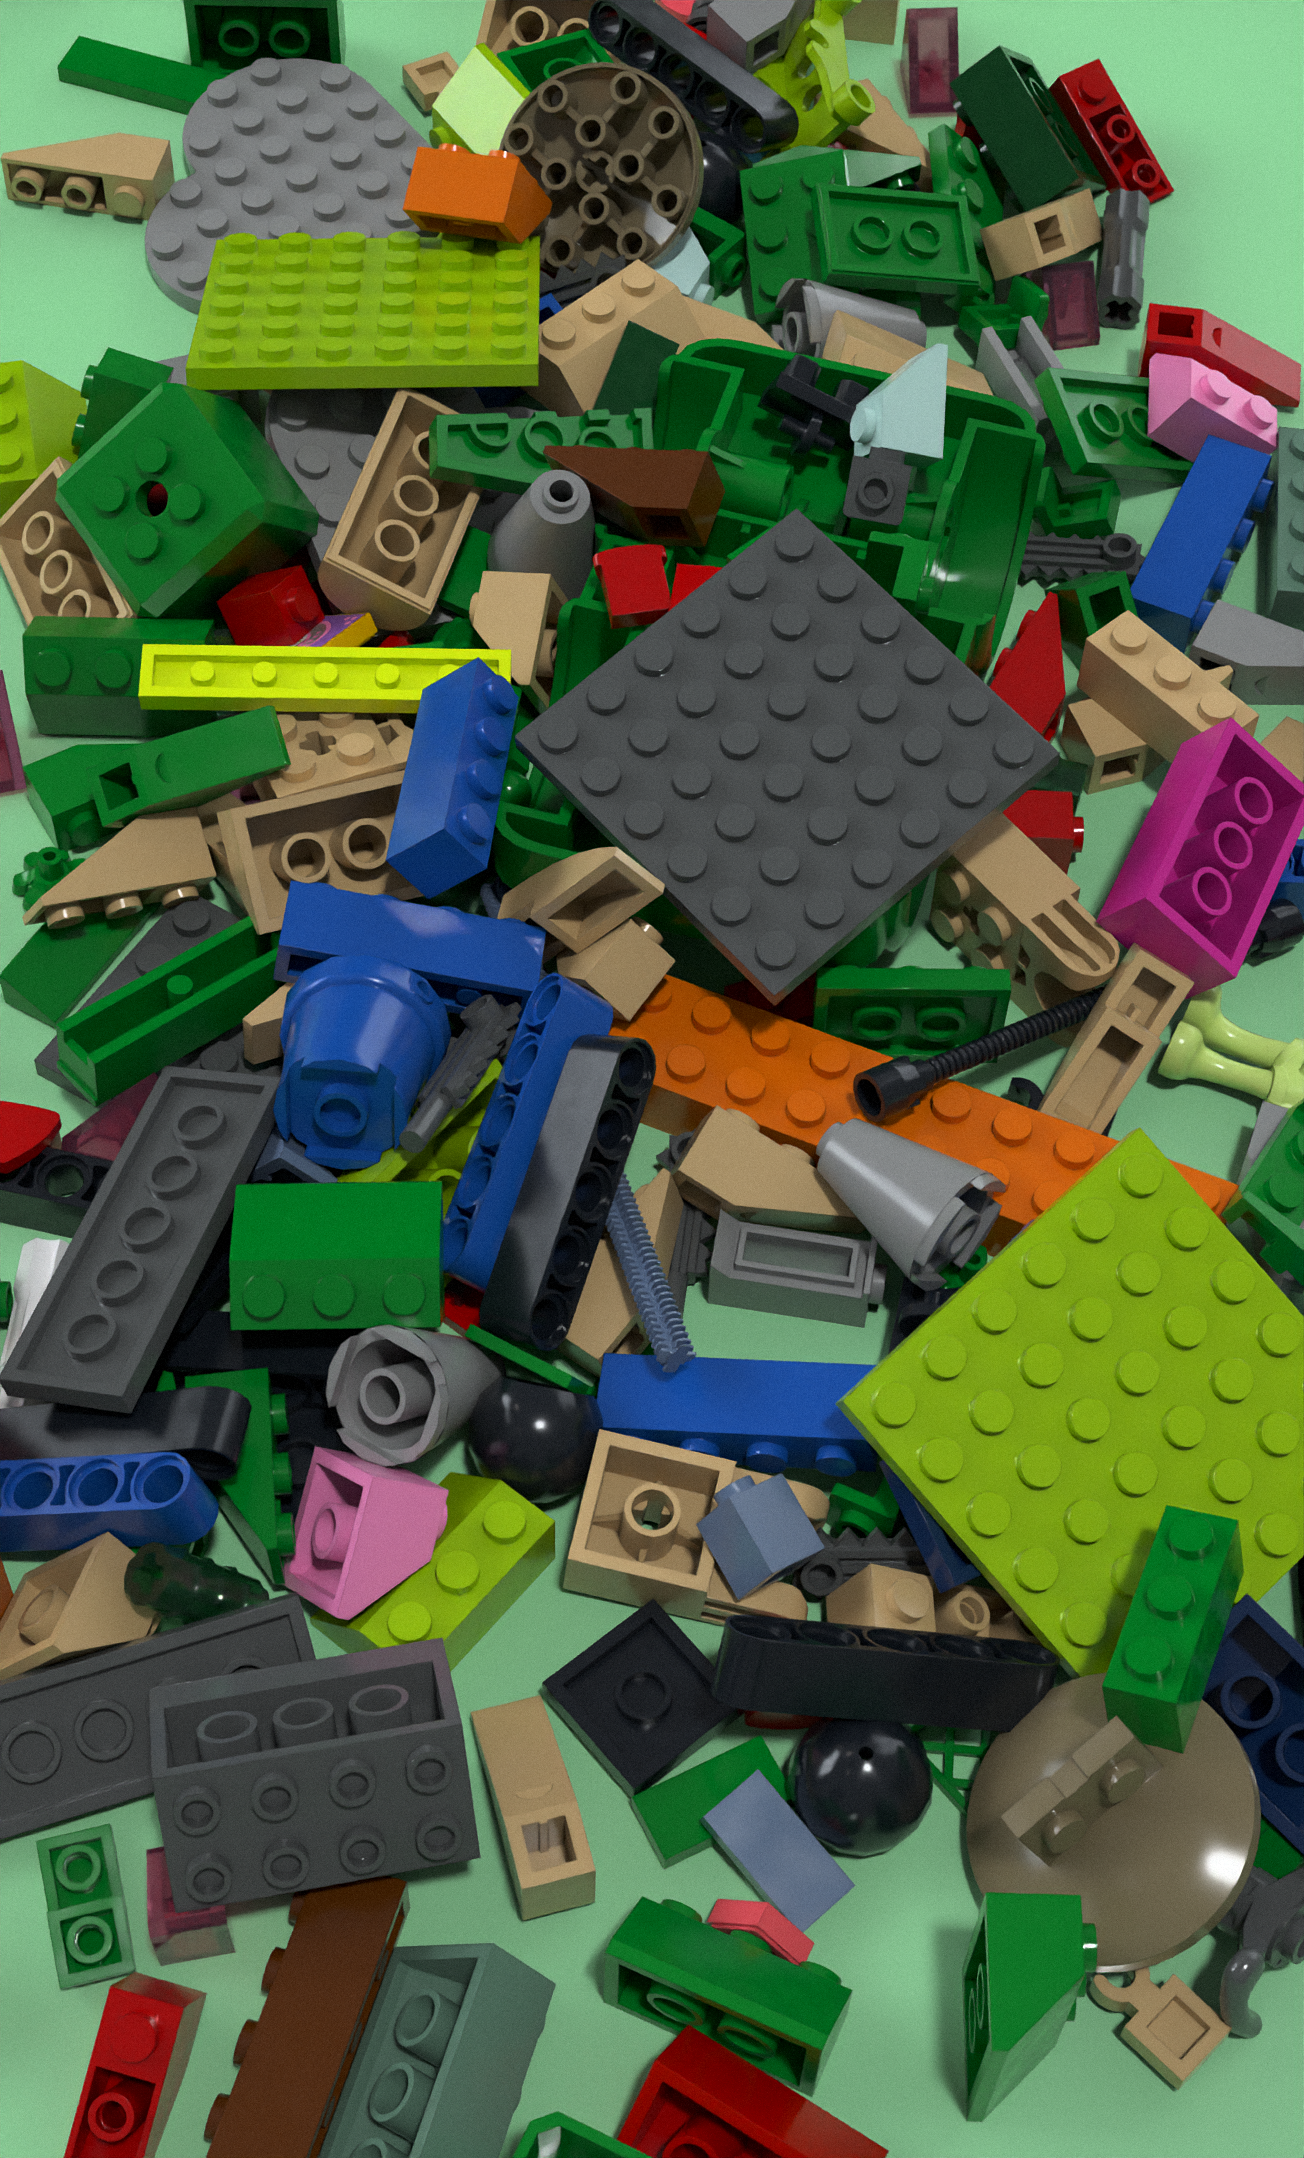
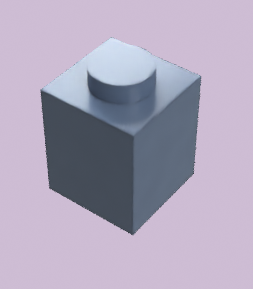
M782 1473L759 1484H755L750 1475L729 1484L713 1496L718 1507L696 1524L738 1600L791 1575L825 1549Z

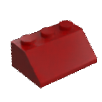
M690 2025L655 2060L617 2138L618 2141L652 2158H886L889 2150Z

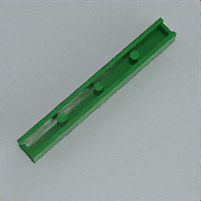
M492 845L487 869L430 899L421 896L404 901L431 907H441L496 874ZM247 916L57 1023L56 1032L59 1053L57 1068L96 1108L163 1069L164 1066L170 1065L242 1023L245 1016L287 983L273 980L281 930L257 935L250 916Z

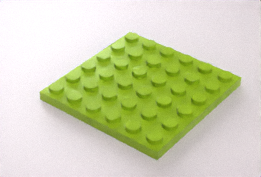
M411 231L394 232L389 234L387 238H366L364 234L359 232H342L336 234L333 238L311 239L309 234L301 232L286 233L281 235L279 239H257L253 234L235 233L226 236L224 240H216L185 367L187 386L199 390L539 386L540 236H528L521 244L446 233L442 237H420L418 233Z
M1140 1127L1129 1132L835 1403L1044 1647L1058 1655L1060 1659L1059 1664L1073 1680L1107 1672L1166 1505L1239 1521L1244 1573L1232 1608L1246 1594L1258 1602L1304 1556V1316Z

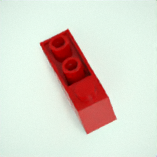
M1099 58L1069 71L1055 80L1049 87V90L1108 187L1105 189L1110 194L1120 188L1127 191L1140 190L1149 199L1151 204L1174 192L1173 187Z
M1149 303L1139 353L1138 377L1149 378V359L1156 353L1192 358L1211 370L1221 372L1229 381L1251 394L1265 398L1271 405L1299 407L1300 363L1204 309Z
M1049 592L1037 612L1028 610L1018 629L1017 644L1013 650L1007 647L1002 650L995 664L992 674L993 681L989 687L1051 744L1059 730L1066 692L1058 596L1055 593Z
M134 1972L110 1986L64 2158L155 2157L187 2070L207 1995L206 1992L138 1972Z

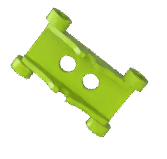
M815 0L814 11L799 25L785 53L753 74L754 77L787 100L795 108L799 120L798 135L794 142L786 147L771 150L760 161L800 145L827 147L850 125L858 127L875 112L876 106L871 94L858 81L849 78L842 16L849 14L862 0ZM813 63L814 66H815V68H814V70L806 77L807 70H808V68L810 67V65ZM822 91L819 101L809 111V107L814 97Z

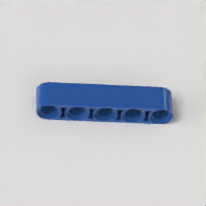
M551 973L544 977L534 988L528 999L443 1221L444 1274L482 1293L486 1290L568 1051L573 1042L581 1035H608L613 1020V1007L608 1001L561 974Z
M154 1452L0 1461V1552L74 1549L107 1531L127 1547L181 1545L195 1542L205 1536L214 1526L218 1517V1502L215 1495L189 1462L178 1453Z

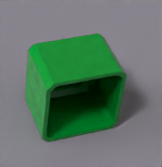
M161 382L57 479L55 501L137 616L155 619L214 620L215 626L224 618L217 604L220 598L247 576L278 570L303 548L312 537L317 535L318 511L238 401L183 384ZM162 484L168 494V503L165 510L154 517L148 510L147 497L154 486Z

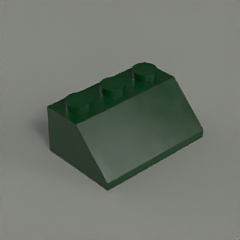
M999 45L949 83L957 96V99L952 102L955 111L968 127L975 126L983 140L979 144L982 156L993 170L997 171L1000 169L1009 183V186L1005 188V193L1011 204L1020 214L1090 188L1091 194L1094 196L1108 187L1030 57Z

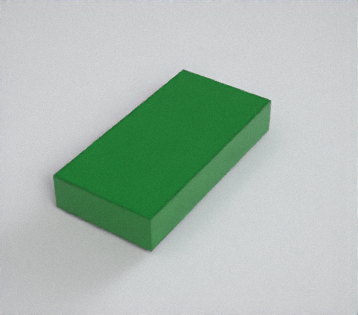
M761 1735L631 1797V1807L664 1869L717 1844V1841L699 1820L758 1769L790 1808L794 1806L787 1785L788 1782Z

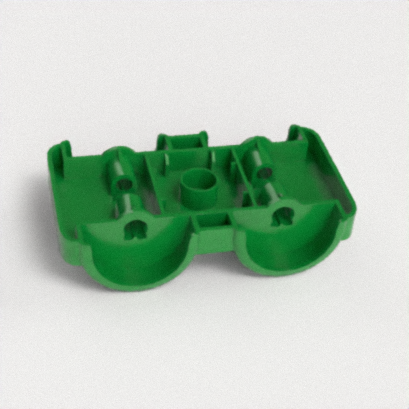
M715 338L699 340L689 344L680 354L671 355L661 363L657 382L653 449L708 451L725 488V493L705 548L664 546L668 558L664 570L670 596L672 594L677 563L724 567L727 555L778 521L784 519L796 508L864 571L870 533L872 531L888 534L902 533L914 539L930 541L926 577L936 578L929 615L917 613L916 620L979 678L986 674L996 655L1014 597L1034 514L1046 449L1044 438L1036 432L1035 420L1025 409L1011 401L993 395L946 385L943 459L916 472L913 491L908 490L903 521L899 525H891L848 517L843 513L854 456V445L849 451L834 445L829 454L811 447L806 456L800 460L790 455V448L794 437L777 430L781 418L757 407L763 391L784 370L790 360L799 353L739 340ZM801 354L818 363L822 370L815 388L832 396L835 386L842 379L853 380L869 389L870 394L892 375L887 372ZM595 524V554L618 547L648 544L629 531L626 537L608 534L607 526ZM594 565L580 598H573L567 601L559 612L556 662L549 707L652 625L611 629L602 583L595 573ZM872 578L892 596L895 582ZM534 765L528 779L532 788V800L529 807L499 801L491 845L494 849L495 870L501 880L512 889L548 866L572 855L596 848L615 847ZM930 874L821 967L835 968L841 965H853L863 968L876 962L882 952H894L900 948L912 930ZM663 894L628 918L631 919L633 916H636L649 923L655 929L710 942Z

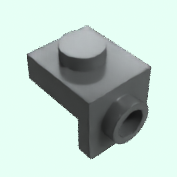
M871 446L869 458L853 456L843 507L845 516L891 525L902 523L908 490L913 491L917 467L904 465L905 452Z

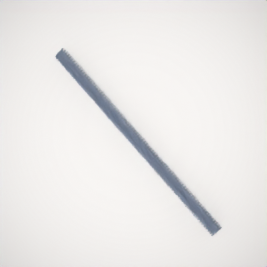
M497 876L493 884L484 883L480 889V896H482V901H484V906H486L488 917L496 919L503 895L512 890L511 887L501 880L500 876ZM544 964L541 965L539 982L548 975L545 973L546 968H543ZM623 1170L605 1225L608 1226L607 1231L610 1232L609 1236L612 1238V1244L615 1245L614 1250L617 1251V1257H620L619 1263L622 1264L621 1268L624 1270V1276H627L626 1281L629 1283V1289H632L631 1294L634 1296V1302H637L636 1307L639 1309V1315H642L641 1321L644 1322V1328L647 1329L646 1334L649 1335V1341L652 1342L651 1347L654 1348V1355H657L656 1360L664 1366L663 1372H676L680 1364L691 1361L697 1354L692 1352L694 1346L690 1345L691 1339L687 1338L689 1333L685 1331L686 1326L682 1325L683 1319L679 1318L681 1313L677 1311L678 1306L674 1305L676 1300L672 1298L673 1293L669 1292L671 1287L667 1285L668 1280L664 1279L666 1275L662 1272L663 1267H660L661 1262L658 1261V1255L655 1254L656 1249L652 1247L651 1236L647 1234L649 1231L645 1229L646 1223H643L644 1218L640 1216L639 1205L635 1203L636 1198H633L634 1193L631 1192V1186L628 1185L629 1180H626L627 1175L624 1174Z

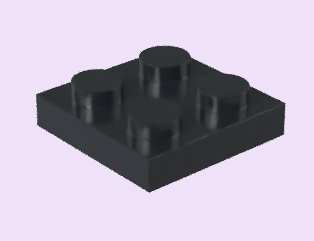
M654 1599L650 1600L542 1682V1694L631 1797L649 1789L745 1713V1710L726 1705L712 1696L710 1688L715 1667Z

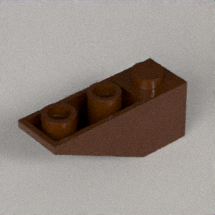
M545 445L543 454L551 469L569 471L580 477L588 487L592 507L596 512L648 544L705 548L725 493V488L708 451Z

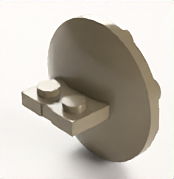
M597 62L578 65L566 69L541 83L526 97L513 114L499 147V150L512 153L521 159V163L532 177L538 181L539 186L553 202L550 214L529 236H540V266L556 275L561 264L573 273H576L581 258L596 267L601 252L612 259L625 254L627 266L639 259L649 267H653L670 253L686 233L698 208L704 179L703 151L699 134L688 110L680 99L656 78L644 71L619 63Z
M1099 1673L1077 1678L1052 1688L1044 1699L1011 1732H1000L985 1754L971 1790L966 1825L967 1847L971 1867L983 1897L986 1892L1081 1895L1083 1923H1094L1096 1927L1097 1965L1095 1972H1124L1153 1966L1175 1957L1205 1937L1223 1919L1243 1890L1252 1870L1260 1837L1261 1806L1255 1773L1247 1753L1228 1724L1206 1702L1201 1699L1183 1754L1146 1745L1117 1715L1108 1722L1102 1691V1684L1106 1673Z

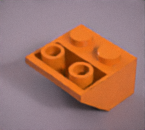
M443 143L439 145L438 149L418 146L402 209L424 231L521 244L550 214L553 202L539 186L538 181L532 177L521 163V159L518 156L502 150H491L488 155L473 154L461 146Z

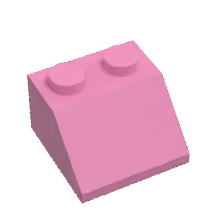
M1156 353L1149 359V438L1193 463L1208 434L1268 455L1277 449V408L1273 407L1265 398L1251 394L1229 381L1221 372L1211 370L1192 358Z
M315 1446L295 1521L296 1555L286 1556L284 1563L285 1584L283 1585L297 1592L300 1596L334 1617L350 1620L431 1561L436 1540L441 1537L446 1527L448 1516L446 1500L449 1490L399 1465L384 1467L362 1460L357 1454Z

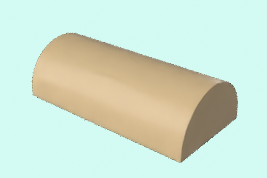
M412 388L397 389L318 568L320 587L326 597L345 614L370 613L376 628L392 631L417 628L430 617L483 490L481 487L430 478L429 426L436 415L460 413Z
M58 456L0 518V564L27 625L29 626L35 616L148 618L136 615L55 501L57 479L73 465L66 459Z

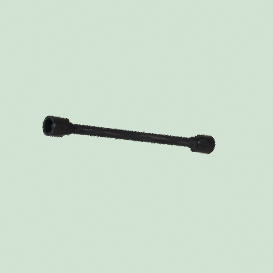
M1279 898L1269 903L1246 955L1251 954L1252 959L1259 960L1296 945L1303 939L1304 921L1294 903L1285 898ZM1107 984L981 1036L971 1042L952 1048V1050H947L925 1061L918 1059L910 1062L909 1057L903 1055L860 1072L853 1081L856 1102L862 1113L873 1122H881L921 1104L919 1098L922 1093L932 1089L934 1083L946 1080L960 1072L979 1066L986 1061L1005 1055V1053H1009L1012 1050L1085 1021Z

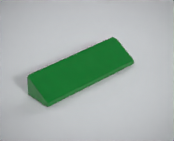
M162 902L142 905L143 909L139 912L117 919H108L105 912L85 915V919L82 922L61 929H49L47 922H44L0 974V984L5 1003L56 1028V1024L65 1019Z

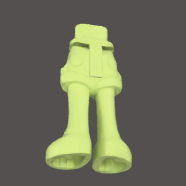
M1221 985L1193 996L1182 1021L1179 1022L1158 1069L1159 1074L1173 1080L1196 1078L1246 1092L1263 1099L1265 1102L1288 1109L1304 1098V1039L1295 1038L1291 1043L1249 1032L1235 1025L1222 1014ZM1214 1051L1240 1058L1261 1068L1233 1061Z

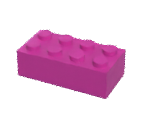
M1231 717L1181 743L1096 922L1107 932L1111 933L1128 950L1135 942L1188 975L1194 982V985L1185 997V1000L1235 979L1304 826V784Z

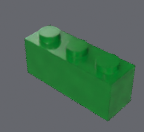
M1166 1505L1102 1684L1108 1722L1117 1715L1146 1745L1184 1753L1244 1573L1238 1520Z

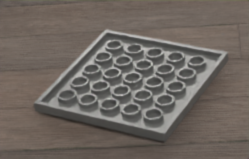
M797 508L514 736L516 748L615 847H618L664 883L663 895L774 1006L1058 765L1060 756L1059 751Z

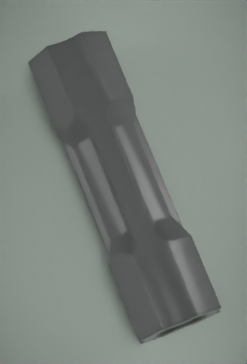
M1120 188L1106 197L1102 226V239L1104 240L1102 266L1095 318L1105 328L1117 327L1126 330L1140 322V310L1143 307L1144 279L1142 278L1144 245L1150 208L1149 199L1140 190L1127 191Z

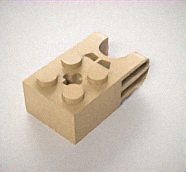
M276 712L291 765L254 781V787L261 801L264 802L405 770L417 713Z
M1003 813L998 815L937 867L929 917L935 931L943 940L953 942L971 960L973 966L987 969H1010V999L1028 1017L1096 989V986L1114 975L1119 960L1120 948L1114 936L1099 925L1096 919L1078 902L1081 888ZM1085 1021L1050 1034L1048 1037L1056 1044L1071 1047Z
M599 1429L568 1554L563 1582L564 1589L640 1607L654 1599L666 1613L724 1626L725 1620L733 1615H755L807 1620L808 1606L801 1590L780 1581L738 1600L696 1526L698 1522L718 1507L713 1496L724 1487L748 1475L752 1477L755 1484H759L774 1476L737 1468V1461ZM786 1479L815 1531L819 1527L823 1528L827 1521L830 1502L826 1495L816 1487ZM643 1520L659 1524L658 1529L650 1530L643 1528Z

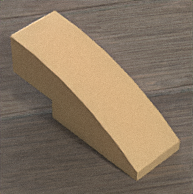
M618 847L596 848L558 861L504 894L497 919L514 918L528 925L546 929L542 958L543 965L566 947L571 948L577 954L662 895L665 884Z
M1134 942L1085 1020L1050 1083L1037 1111L1102 1134L1162 1043L1159 1038L1194 985L1191 978Z

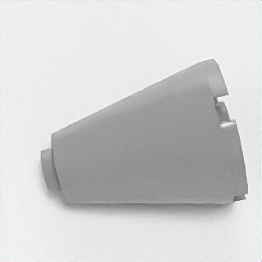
M791 278L784 283L776 300L775 308H784L782 325H772L771 338L785 351L822 358L833 315L837 310L924 348L926 346V326L923 321L919 320L918 314L909 308L804 278Z
M551 470L541 474L495 527L488 544V571L551 574L568 600L580 598L593 567L592 557L595 555L596 521L590 493L584 481L576 474L565 470Z
M857 1118L849 1120L844 1125L841 1122L833 1124L821 1137L816 1148V1154L820 1156L817 1169L821 1176L909 1280L925 1291L938 1289L948 1282L938 1273L951 1261L962 1269L987 1237L1002 1208V1205L993 1200L992 1197L994 1192H1006V1185L992 1173Z
M377 1325L365 1329L358 1335L351 1336L340 1345L329 1366L326 1397L328 1407L336 1406L344 1428L336 1430L345 1445L362 1460L384 1467L401 1465L422 1458L468 1423L479 1395L499 1376L506 1377V1369L500 1354L467 1337L396 1325Z

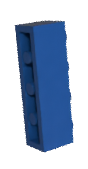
M1208 434L1130 588L1138 618L1183 654L1194 633H1199L1215 603L1210 602L1214 592L1225 593L1236 562L1231 561V558L1235 551L1242 554L1246 551L1255 527V521L1250 519L1254 511L1264 513L1275 485V481L1267 479L1271 455Z
M479 657L422 690L386 855V861L427 899L487 869L519 697L515 694L511 684L504 677L496 675Z
M291 880L273 980L296 983L305 970L331 957L368 954L397 961L426 979L445 1004L447 1012L461 1014L473 1001L484 995L491 994L499 1005L502 1003L504 1007L517 1002L522 1008L517 1015L521 1020L528 999L540 980L546 929L528 925L514 918H490L464 913L457 908L449 906L431 907L400 901L396 897L385 894L367 895L337 889L330 884L321 882L309 884Z
M604 1353L596 1401L604 1420L603 1429L606 1431L737 1461L736 1465H748L750 1468L764 1473L782 1472L787 1467L817 1469L824 1474L838 1477L849 1476L856 1471L876 1472L878 1453L835 1404L876 1365L695 1357L691 1361L680 1364L676 1372L668 1373L663 1372L664 1366L657 1362V1355Z

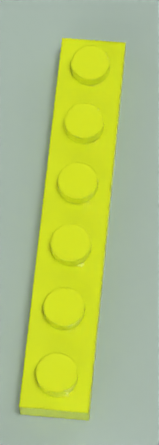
M143 644L138 697L141 709L252 711L270 705L274 706L275 711L418 713L424 688L478 657L496 675L504 677L511 684L512 656L511 650Z

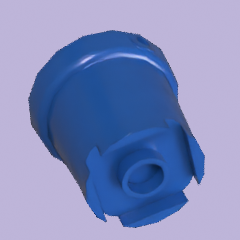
M368 954L335 956L305 970L287 992L279 1033L284 1051V1061L273 1111L279 1132L287 1142L292 1132L297 1140L307 1145L304 1153L306 1158L316 1164L341 1170L368 1168L379 1163L383 1151L391 1148L394 1144L396 1150L401 1144L399 1136L411 1118L416 1106L415 1103L418 1101L417 1097L445 1058L452 1034L445 1004L426 979L397 961Z

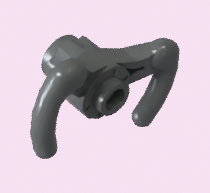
M1253 1866L1245 1886L1234 1905L1216 1925V1927L1237 1941V1952L1226 1965L1222 1975L1219 1991L1220 2013L1225 2023L1232 2028L1231 2032L1244 2038L1256 2037L1262 2029V2020L1255 2011L1249 2009L1248 2000L1253 1988L1263 1974L1265 1962L1273 1968L1285 1966L1290 1961L1294 1964L1304 1961V1867L1278 1879L1262 1868Z

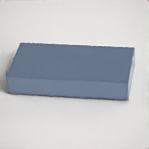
M759 1769L699 1820L764 1900L770 1903L801 1932L808 1929L855 1886Z

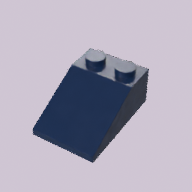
M1246 1594L1231 1609L1202 1700L1228 1724L1247 1753L1258 1785L1261 1813L1304 1854V1647L1253 1598Z

